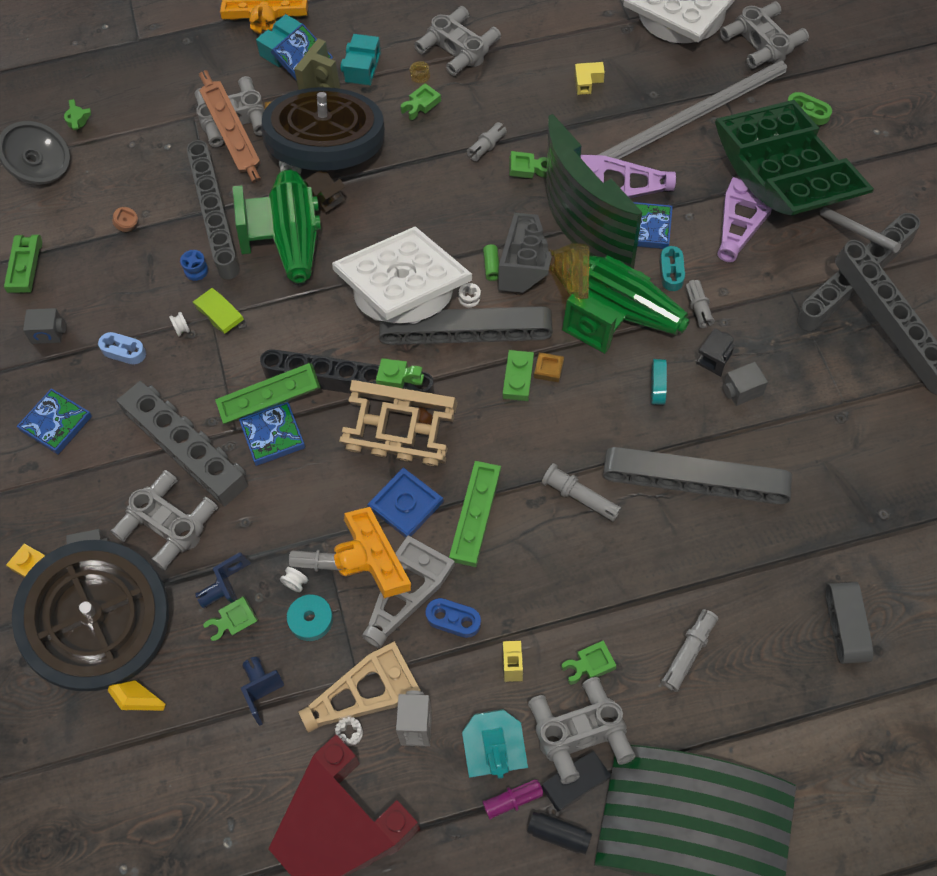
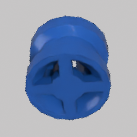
M189 250L181 256L180 263L188 279L198 281L207 275L208 266L203 253L198 250Z

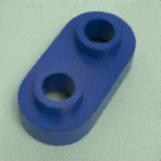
M442 598L432 600L426 607L427 621L436 629L469 638L475 636L481 628L480 615L471 607ZM439 612L445 614V617L442 619H438L435 616ZM464 621H470L472 625L468 628H465L462 626V623Z

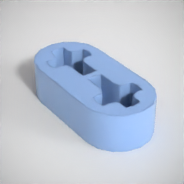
M109 332L102 335L98 341L99 348L104 356L135 365L142 362L146 357V350L137 339Z

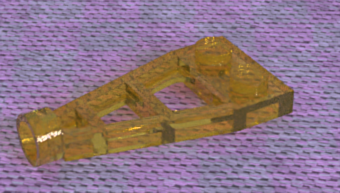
M571 243L557 250H548L552 256H555V264L550 265L549 270L553 271L570 295L573 293L574 297L578 299H588L589 246L582 243Z

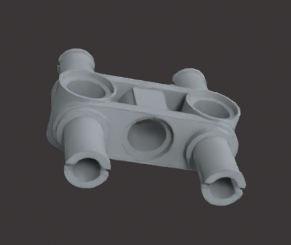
M777 1L763 8L747 6L743 9L742 15L735 19V22L720 28V36L724 41H728L741 34L758 50L747 56V63L752 69L766 61L776 63L780 60L785 61L786 55L791 53L794 47L807 42L809 39V34L805 28L787 35L771 19L781 14V6Z
M460 6L450 15L441 14L435 16L432 19V25L427 29V34L416 41L414 46L420 54H424L435 44L455 56L452 61L446 64L447 71L455 76L466 66L475 67L481 65L484 61V55L488 53L489 47L501 39V33L496 27H491L484 35H476L461 25L464 20L469 18V12L464 6Z
M244 76L238 81L241 92L229 95L228 97L241 124L252 123L254 133L262 135L261 123L265 110L260 93L254 89L252 79ZM201 88L195 91V97L198 102L197 115L201 128L207 133L210 146L219 147L224 143V140L199 90Z
M164 470L150 487L147 486L146 488L136 490L131 494L129 505L125 510L126 515L110 530L116 538L125 542L126 538L139 524H144L166 539L167 542L151 558L152 562L162 570L167 569V566L179 552L183 553L198 545L200 534L204 528L203 524L218 509L212 500L204 497L191 514L186 515L165 501L162 497L178 481L167 470ZM149 503L146 507L140 508L143 504ZM190 530L187 535L180 536L182 532Z
M592 677L582 684L592 704L582 709L553 717L544 695L536 696L528 702L537 722L535 731L540 740V750L550 761L554 762L562 784L572 783L580 777L570 756L571 753L603 742H609L618 764H626L636 756L625 735L627 727L622 719V708L607 697L598 677ZM609 717L612 718L614 722L608 723L605 722L602 718ZM549 736H556L560 740L551 742L547 738Z

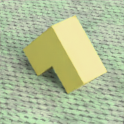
M603 62L575 64L577 95L591 94L592 83H604L605 72Z
M503 641L504 682L523 681L521 641Z

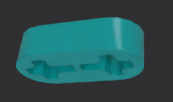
M675 246L664 248L660 258L662 286L669 291L681 289L685 279L683 252ZM668 256H673L674 264H670ZM671 273H674L676 281H672L670 277Z
M653 359L651 404L665 405L667 361L664 359Z

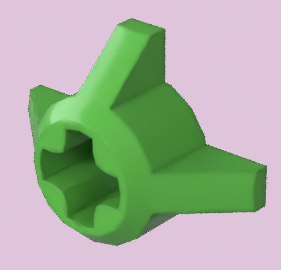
M74 99L69 100L70 109L66 111L64 118L67 125L76 130L86 124L91 115V109H82L76 106Z

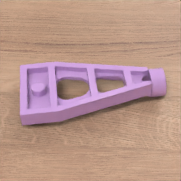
M581 155V159L603 183L605 171L612 170L621 173L624 177V185L621 189L629 198L675 190V172L659 171L603 155ZM630 174L645 175L647 177V186L631 188Z
M735 177L732 178L724 199L721 245L717 253L718 257L725 262H734L738 253L767 219L772 208L760 201L741 179ZM739 204L757 210V212L751 219L735 214V205ZM731 224L747 228L743 236L730 233Z

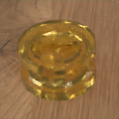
M418 61L410 66V76L414 82L424 83L429 80L430 72L426 62Z

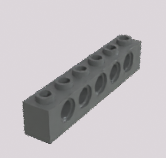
M139 381L116 401L123 413L222 506L225 507L248 487L244 478L246 472L237 463L232 465L228 461L227 454L220 447L215 449L211 446V441L202 431L197 433L193 429L194 425L186 416L180 417L176 414L178 412L177 409L168 400L163 402L160 399L161 395L152 385L147 387ZM188 439L186 442L180 443L182 440ZM200 455H205L201 459H196ZM222 470V473L219 475H214L215 472Z

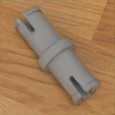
M495 123L489 131L482 133L478 137V141L467 149L468 156L476 152L471 158L473 161H478L485 152L492 150L495 147V143L506 135L507 130L505 127L499 132L497 131L503 125L502 123Z

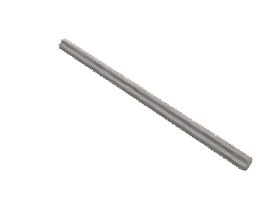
M780 60L598 155L620 159L786 73L787 65Z

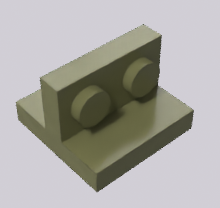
M318 38L294 68L298 89L317 87L340 89L336 61L328 57L326 41Z

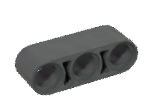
M828 583L826 585V601L839 662L841 664L872 662L873 645L859 583Z

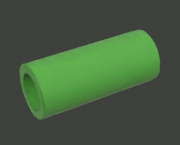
M486 245L483 248L486 279L495 281L499 279L498 248L496 245Z

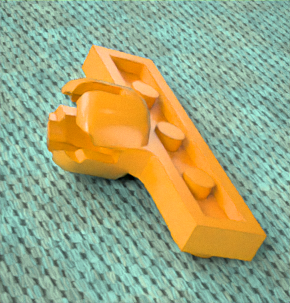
M222 0L220 14L222 19L237 20L239 18H250V28L255 33L261 35L263 30L272 31L276 19L285 14L293 17L307 15L308 0Z
M367 507L344 513V521L354 540L340 543L334 548V552H336L334 555L337 569H342L338 570L340 575L347 577L362 573L363 571H369L384 598L411 591V582L371 508Z

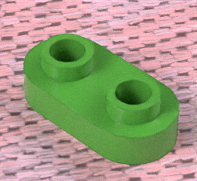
M802 92L792 93L788 97L787 101L795 100L816 125H824L830 120L832 108L829 104Z

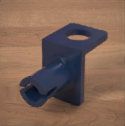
M237 553L212 568L217 577L216 582L195 593L196 598H199L198 602L202 608H207V606L224 596L231 603L238 599L228 577L251 564L245 555ZM235 562H240L236 566L228 568L229 565Z
M251 657L254 668H252L248 659L242 665L250 683L241 687V690L258 725L261 726L263 722L254 701L283 687L284 683L277 670L266 674L260 658Z

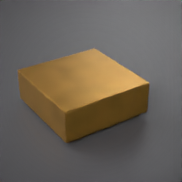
M539 352L534 378L559 383L564 357Z

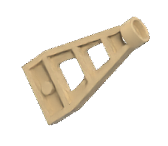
M394 641L367 655L308 705V707L298 711L309 733L323 725L339 722L343 718H355L395 708L398 706L399 694H406L407 691L421 690ZM369 673H377L385 687V692L381 696L370 699L361 697L357 690L359 681ZM343 690H350L356 701L355 705L341 711L334 710L331 705L332 698ZM315 711L319 713V718L317 719L312 714Z

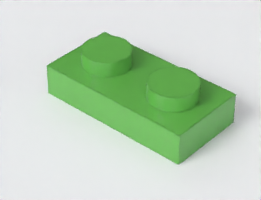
M509 350L503 399L529 400L534 352Z

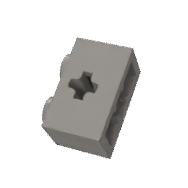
M407 691L406 694H399L396 732L402 746L430 747L432 708L429 695H424L421 691Z

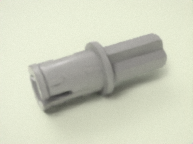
M690 280L686 284L691 300L690 308L696 314L699 327L706 328L707 325L704 318L708 321L709 326L715 322L709 308L710 300L705 297L701 282L699 280Z
M317 550L316 552L291 551L289 554V566L314 568L317 572L319 569L342 570L337 569L334 561L335 554L320 553V550Z

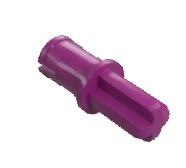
M533 780L514 789L508 787L506 788L507 792L482 802L488 818L491 820L510 810L515 809V811H518L519 806L542 797L543 790L539 781Z

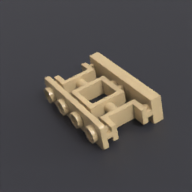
M356 380L351 381L350 391L352 393L349 396V402L352 405L361 407L356 429L343 427V435L340 436L339 442L346 446L345 450L361 453V449L371 450L372 455L386 457L387 453L397 455L396 459L412 462L413 458L422 459V463L429 466H438V463L445 464L448 447L447 445L436 443L440 420L453 422L454 413H456L457 408L455 397ZM360 396L394 403L383 402L380 416L368 414L370 402L368 399L360 398ZM411 405L442 410L445 413L434 411L431 425L418 423L421 411L419 408L411 407ZM389 411L412 415L407 438L385 434ZM365 425L378 426L375 438L378 441H384L385 444L353 439L352 436L363 438ZM416 433L429 435L427 448L435 450L437 453L404 448L403 445L414 447Z

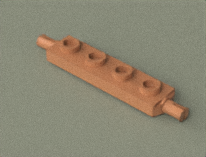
M205 70L204 74L207 79H205L203 72L199 74L204 84L199 90L239 173L247 172L251 182L256 183L255 177L257 181L261 180L256 170V167L261 164L221 81L213 82L209 72Z

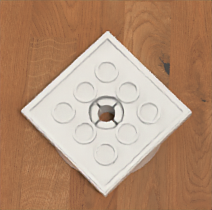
M624 0L623 6L639 13L640 20L651 34L661 39L667 40L670 43H699V41L709 38L720 29L725 19L726 10L735 0Z
M417 227L410 228L332 263L333 270L353 288L354 300L359 309L376 321L391 323L409 322L415 324L441 312L449 303L453 289L472 281L471 272Z

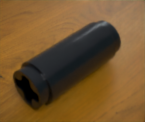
M533 812L527 833L532 834L533 837L585 855L592 837V833L587 832L584 828L541 812L540 814Z

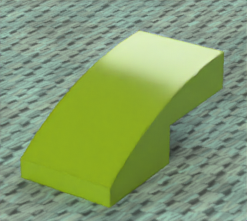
M213 288L193 301L196 309L207 316L212 325L224 334L244 320L243 316Z

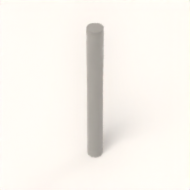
M827 207L821 210V216L894 253H897L901 248L900 243Z

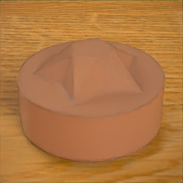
M121 207L114 212L112 222L116 229L122 232H130L136 227L138 217L132 209Z

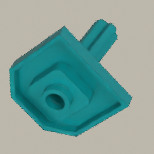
M504 709L476 713L471 717L462 730L469 778L488 774L497 775V778H503V774L509 771L528 768L522 726L518 719Z

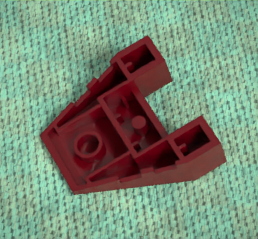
M336 734L313 755L268 848L291 876H347L361 868L364 869L372 865L373 862L387 855L390 856L398 852L420 830L418 822L398 800L374 822L339 783L360 763L356 755Z

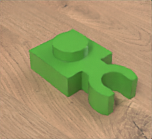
M425 83L409 95L410 101L401 104V113L404 114L410 110L409 119L413 120L418 116L420 110L427 113L440 103L441 94Z
M511 151L509 156V176L533 178L534 173H536L540 177H546L547 168L542 167H547L546 157L537 160L534 159V154Z
M242 596L218 610L222 618H210L203 626L206 628L213 624L218 627V633L211 637V640L215 641L221 638L226 629H229L231 635H234L257 622L258 619L245 596Z
M604 640L578 651L579 661L567 660L561 666L562 671L569 668L576 671L574 676L568 678L570 685L579 682L584 674H587L590 679L592 677H600L616 669V664Z

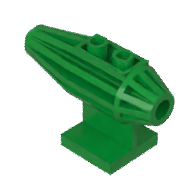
M285 170L277 175L269 197L245 199L243 186H233L235 222L241 254H251V240L273 238L287 278L295 283H302L311 277L317 240L316 230H321L320 216L314 215V211H319L317 196L312 197L311 187H308L300 174L294 170Z
M577 255L569 266L567 277L581 294L578 297L572 293L567 299L562 330L605 354L610 348L613 333L623 320L677 335L679 332L683 333L690 322V319L687 318L688 313L650 282L651 278L644 273L608 255L606 257Z

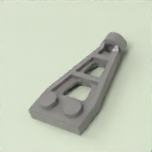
M407 536L395 554L404 570L408 569L423 577L425 582L414 593L409 594L405 592L395 595L406 602V605L396 616H392L384 611L389 597L384 598L380 591L369 625L362 634L363 639L374 647L381 648L387 637L441 588L455 566L454 560ZM376 626L381 627L383 631L377 629Z

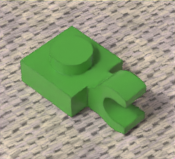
M382 358L376 383L402 389L404 382L422 385L424 374L421 373L423 368L420 366H410L408 368L407 361Z

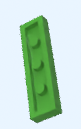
M308 363L215 399L223 424H229L318 390L320 385L313 365Z
M479 461L474 463L449 556L455 563L477 567L501 473V466Z

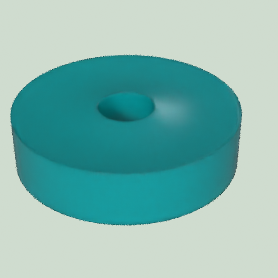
M304 595L290 605L287 612V623L291 632L297 638L304 641H315L329 632L333 623V614L328 602L322 597ZM308 615H315L312 621L305 620Z

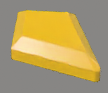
M135 680L110 685L108 688V692L121 710L163 711L166 705Z

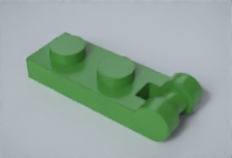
M24 235L14 236L4 283L7 293L32 291L39 249L42 248L41 235H31V237H25Z

